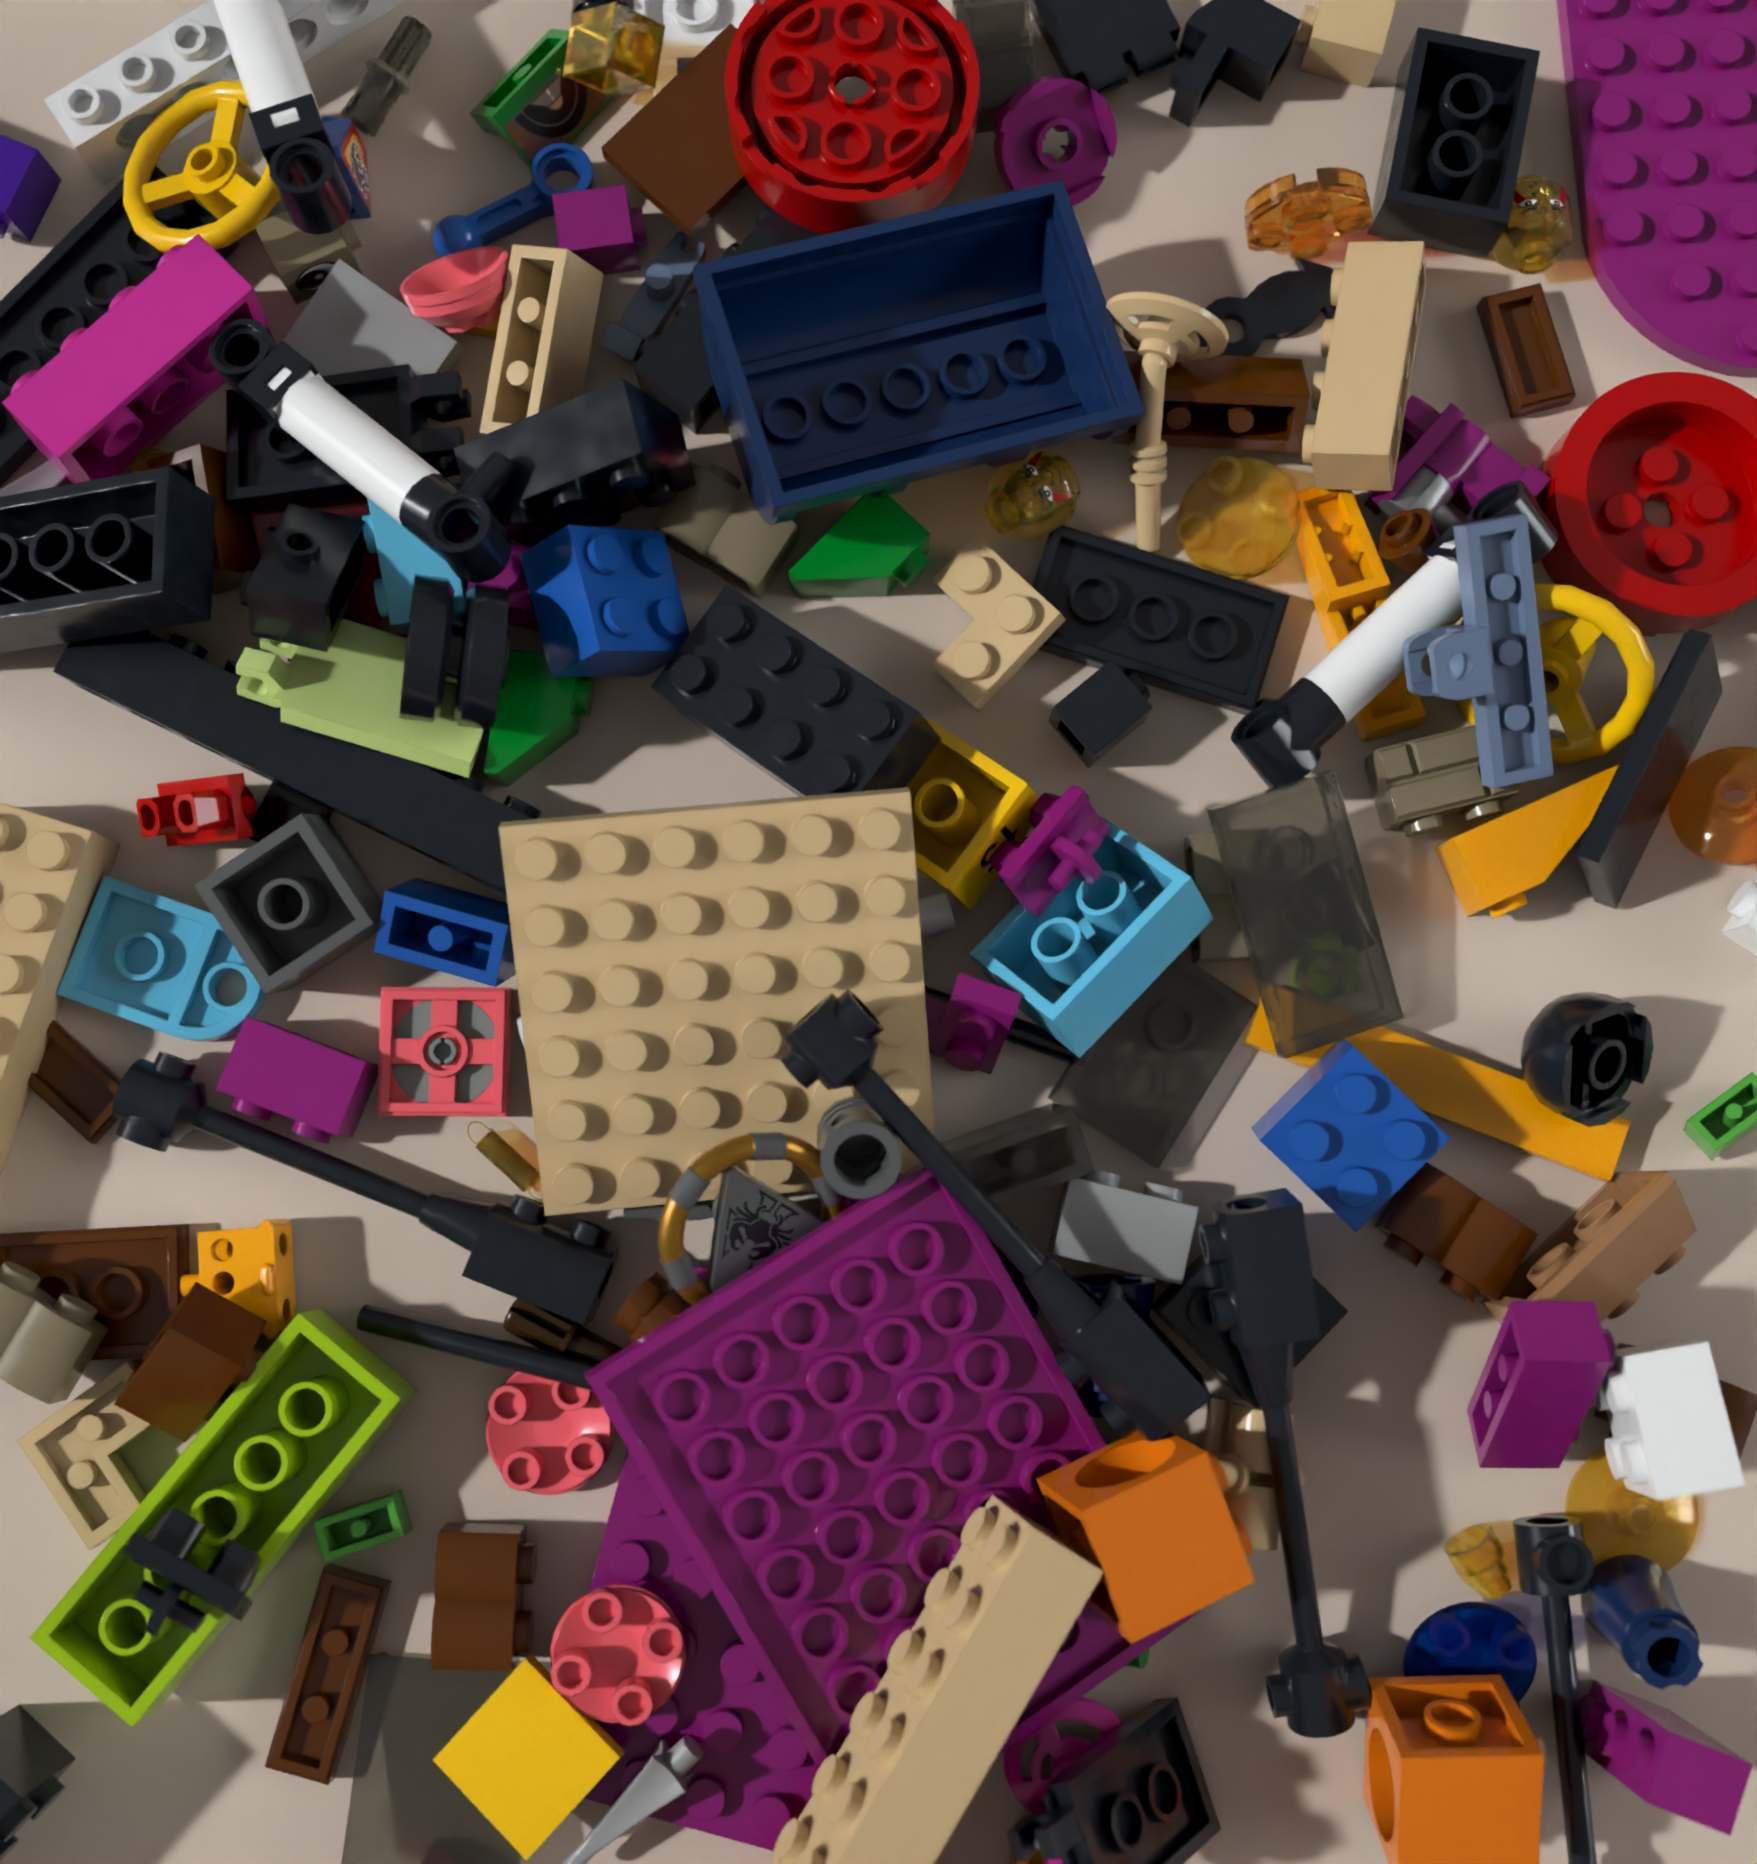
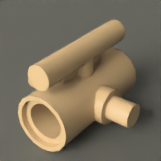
M1211 1396L1208 1400L1202 1449L1211 1451L1220 1462L1228 1481V1489L1222 1492L1230 1515H1235L1244 1526L1251 1541L1252 1549L1276 1550L1280 1528L1262 1406L1259 1405L1256 1408L1248 1403H1239L1231 1399ZM1291 1412V1419H1292V1426H1293L1294 1414H1295V1413H1292V1412ZM1298 1465L1302 1488L1306 1477L1303 1468Z

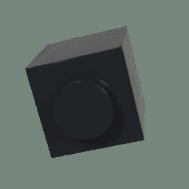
M1111 659L1057 703L1052 709L1048 722L1089 768L1145 722L1153 708L1147 700L1151 695L1145 683L1134 671L1129 668L1122 671Z

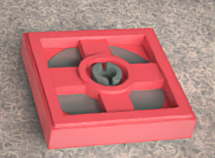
M381 987L377 1116L510 1117L513 989L507 987Z

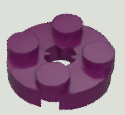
M1047 76L1026 84L1011 97L1007 105L999 109L993 123L995 162L999 174L1007 187L1015 191L1063 180L1072 206L1086 200L1099 188L1105 179V176L1101 174L1107 166L1109 155L1114 157L1117 145L1116 123L1106 100L1082 82L1069 78ZM1051 128H1054L1057 132L1066 131L1068 135V144L1060 145V148L1065 150V152L1056 160L1052 154L1043 153V140H1046L1045 135Z

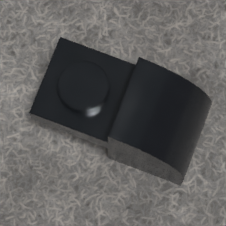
M1213 0L1200 7L1185 25L1177 56L1180 58V61L1168 84V88L1175 91L1169 117L1190 128L1218 80L1261 102L1290 53L1301 20L1264 0Z

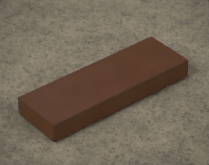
M330 1563L323 1567L266 1760V1768L329 1785L334 1780L391 1586V1580Z

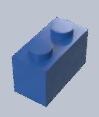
M413 878L385 890L374 948L375 953L494 987L516 975L508 903L420 878Z

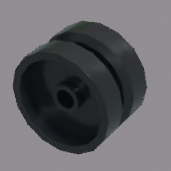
M415 574L399 718L433 723L441 713L445 683L455 684L453 715L458 725L492 730L496 718L500 689L503 690L509 658L510 630L507 629L508 587L474 583L466 594L462 622L452 621L454 589L449 579Z

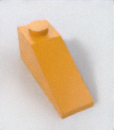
M1619 764L1455 836L1435 848L1467 917L1488 908L1492 919L1529 903L1524 891L1545 882L1588 828Z

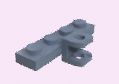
M1512 514L1453 526L1464 625L1454 624L1425 630L1414 634L1404 642L1402 650L1407 689L1416 695L1436 696L1449 700L1472 698L1482 786L1499 788L1554 776L1527 514ZM1426 654H1429L1431 676L1425 674L1422 668V660Z

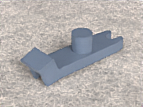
M679 231L668 242L656 263L646 270L644 282L618 323L610 322L600 344L634 362L643 342L653 333L661 331L692 282L694 265L703 263L705 258V244L698 242L692 251L686 252L683 250L687 244L686 234L683 231Z

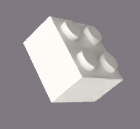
M1667 1340L1615 1350L1614 1367L1610 1372H1606L1597 1390L1595 1403L1598 1411H1607L1613 1435L1612 1438H1606L1604 1442L1607 1461L1613 1477L1616 1480L1623 1479L1626 1489L1658 1501L1746 1486L1709 1342Z

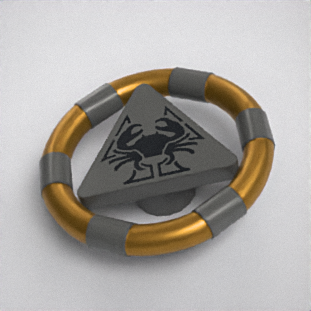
M782 1132L748 1133L727 1140L707 1151L691 1166H688L670 1191L659 1223V1259L672 1288L686 1301L694 1305L846 1209V1199L844 1195L837 1193L826 1182L820 1167V1150L812 1144ZM783 1159L798 1165L810 1176L821 1202V1218L734 1165L747 1160ZM722 1173L720 1190L712 1206L715 1224L706 1284L697 1276L684 1248V1229L689 1212L711 1181Z

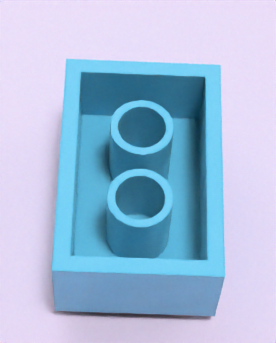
M1104 817L1102 818L1109 824L1111 831L1092 855L1102 869V875L1094 884H1087L1074 877L1064 891H1060L1040 917L1028 912L1019 902L969 953L991 984L1022 994L1018 1009L1079 1058L1085 1054L1214 919L1193 879Z

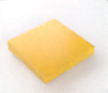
M531 1654L519 1664L436 1755L433 1761L527 1861L623 1756L625 1751L595 1719L579 1712L555 1689L551 1681V1673Z

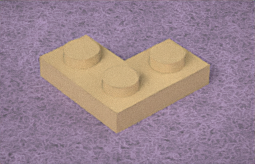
M974 534L932 579L973 621L931 666L980 712L1066 619L1052 604Z
M137 1360L125 1362L17 1440V1443L88 1550L100 1546L115 1535L146 1498V1494L118 1452L152 1428L153 1425L114 1405L138 1363Z

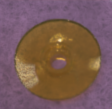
M1605 1449L1593 1454L1579 1467L1571 1480L1566 1496V1516L1582 1519L1585 1544L1592 1553L1595 1566L1614 1556L1638 1555L1654 1561L1667 1572L1685 1557L1697 1533L1699 1509L1695 1494L1658 1501L1625 1488L1623 1479L1616 1480L1613 1477ZM1646 1504L1650 1510L1649 1520L1644 1526L1636 1527L1632 1521V1512L1636 1506Z

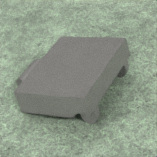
M338 259L283 339L285 343L311 362L321 376L410 364L416 377L423 374L453 372L458 359L466 352L456 340L433 324L413 315L409 307L340 259Z

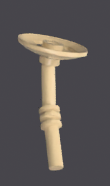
M1133 291L1111 297L1106 302V308L1110 311L1120 341L1138 351L1137 357L1142 361L1139 395L1146 413L1139 424H1136L1135 441L1129 444V453L1132 455L1129 458V467L1131 468L1129 480L1135 484L1136 548L1153 552L1161 547V483L1167 479V471L1164 468L1167 465V457L1164 455L1167 451V443L1161 440L1166 370L1174 366L1175 362L1203 361L1219 356L1226 349L1229 333L1218 317L1195 303L1157 292ZM1134 315L1150 316L1147 318V321L1139 322ZM1193 331L1198 332L1206 340L1208 347H1200V339ZM1181 341H1182L1186 346H1180Z

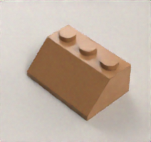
M1667 1171L1617 1172L1612 1176L1611 1182H1606L1518 1266L1497 1301L1483 1299L1481 1303L1500 1324L1503 1322L1511 1301H1594L1600 1323L1606 1317L1609 1319L1619 1317L1635 1304L1640 1295L1636 1288L1652 1273L1655 1275L1662 1274L1680 1261L1686 1252L1682 1244L1697 1231L1676 1180Z

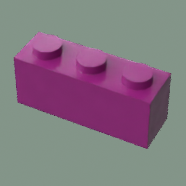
M1594 1301L1510 1302L1467 1408L1480 1468H1560L1571 1443L1578 1440L1580 1425L1588 1408H1593L1596 1403L1597 1390L1606 1372H1610L1615 1363V1345L1612 1334L1608 1329H1602Z
M1593 1680L1589 1695H1584L1580 1699L1586 1755L1646 1803L1731 1836L1753 1764L1671 1710Z

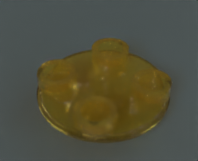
M1228 455L1218 457L1208 465L1207 470L1201 473L1186 491L1179 508L1178 521L1175 527L1176 536L1188 558L1198 568L1236 580L1257 577L1278 565L1289 553L1297 539L1302 516L1297 490L1288 476L1269 462L1248 457L1235 458Z

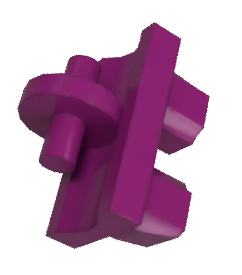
M1072 784L1062 796L1044 792L1030 808L1029 821L1035 828L1022 844L1015 840L1003 841L989 858L992 867L1023 907L1038 917L1042 915L1060 891H1064L1074 877L1084 883L1094 884L1102 875V869L1092 855L1101 846L1103 839L1111 831V827L1094 810L1087 792Z

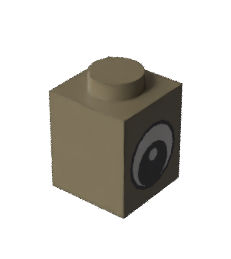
M284 210L263 220L256 227L279 278L296 304L314 296L338 259L348 264L360 274H363L352 251L362 247L349 218L340 228L330 233L315 235L305 233L297 228L289 217L287 210Z

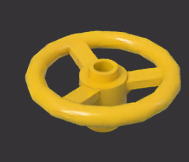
M221 80L190 90L163 109L136 142L124 171L123 206L134 232L163 253H166L176 245H185L197 234L214 250L227 247L245 234L257 231L256 227L263 220L272 216L274 206L281 199L270 177L268 163L261 177L238 153L245 108H249L241 81ZM216 111L210 142L201 144L190 152L183 172L150 182L161 153L179 131L202 115ZM195 199L199 200L218 220L189 230L169 228L155 218L153 211Z
M1534 583L1537 609L1565 611L1578 617L1577 619L1568 616L1557 617L1539 626L1546 702L1553 704L1568 738L1566 740L1550 738L1553 763L1571 764L1606 755L1635 734L1654 696L1655 662L1640 629L1610 601L1572 585ZM1604 633L1616 644L1628 670L1627 695L1616 716L1596 730L1579 692V688L1594 658L1596 651L1595 640ZM1472 698L1455 700L1466 720L1475 725Z

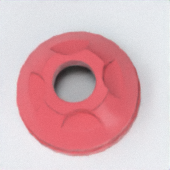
M496 246L476 247L455 252L436 259L414 271L402 282L400 292L413 315L434 325L444 327L448 333H462L476 326L486 325L500 315L499 308L503 301L510 257L504 248Z

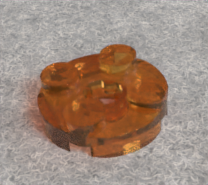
M1327 167L1316 169L1318 181L1297 185L1295 173L1275 179L1260 187L1250 195L1244 206L1246 214L1244 225L1248 248L1252 251H1290L1293 260H1296L1297 257L1311 260L1327 252V243L1338 240L1348 234L1367 229L1371 226L1373 218L1364 176L1351 169Z

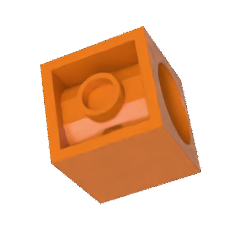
M1137 1431L1127 1439L1122 1438L1037 1478L1057 1535L1103 1571L1101 1578L1085 1605L1131 1644L1256 1582L1246 1557L1251 1555L1253 1551L1251 1541L1239 1519L1235 1515H1230L1222 1493L1228 1489L1225 1472L1211 1451L1203 1450L1187 1441L1183 1436L1179 1437L1170 1432L1159 1440L1148 1442Z
M1501 1674L1367 1677L1371 1708L1366 1710L1363 1799L1388 1863L1539 1864L1545 1754Z

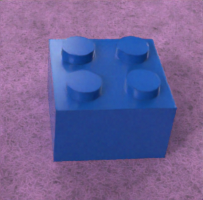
M567 525L520 554L551 677L646 676L666 666L690 634L663 531Z
M1343 1037L1251 1127L1258 1139L1355 1232L1450 1139L1396 1085Z

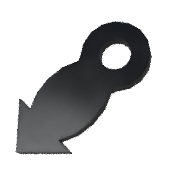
M1297 257L1295 264L1299 269L1298 271H1286L1269 277L1257 285L1247 298L1225 297L1217 299L1208 305L1205 309L1221 321L1226 319L1235 320L1244 329V337L1238 342H1228L1225 351L1220 355L1252 357L1265 339H1281L1296 334L1309 326L1321 312H1323L1326 319H1332L1336 307L1331 306L1330 300L1331 278L1334 268ZM1197 332V336L1200 339V347H1208L1206 340Z

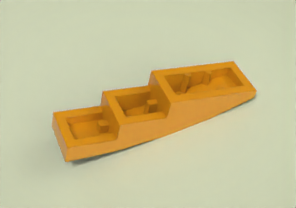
M1316 486L1287 494L1286 504L1303 569L1330 652L1387 599L1386 595L1391 583L1352 490L1316 489ZM1404 670L1353 719L1362 742H1367L1423 724L1427 714L1419 695L1408 691Z

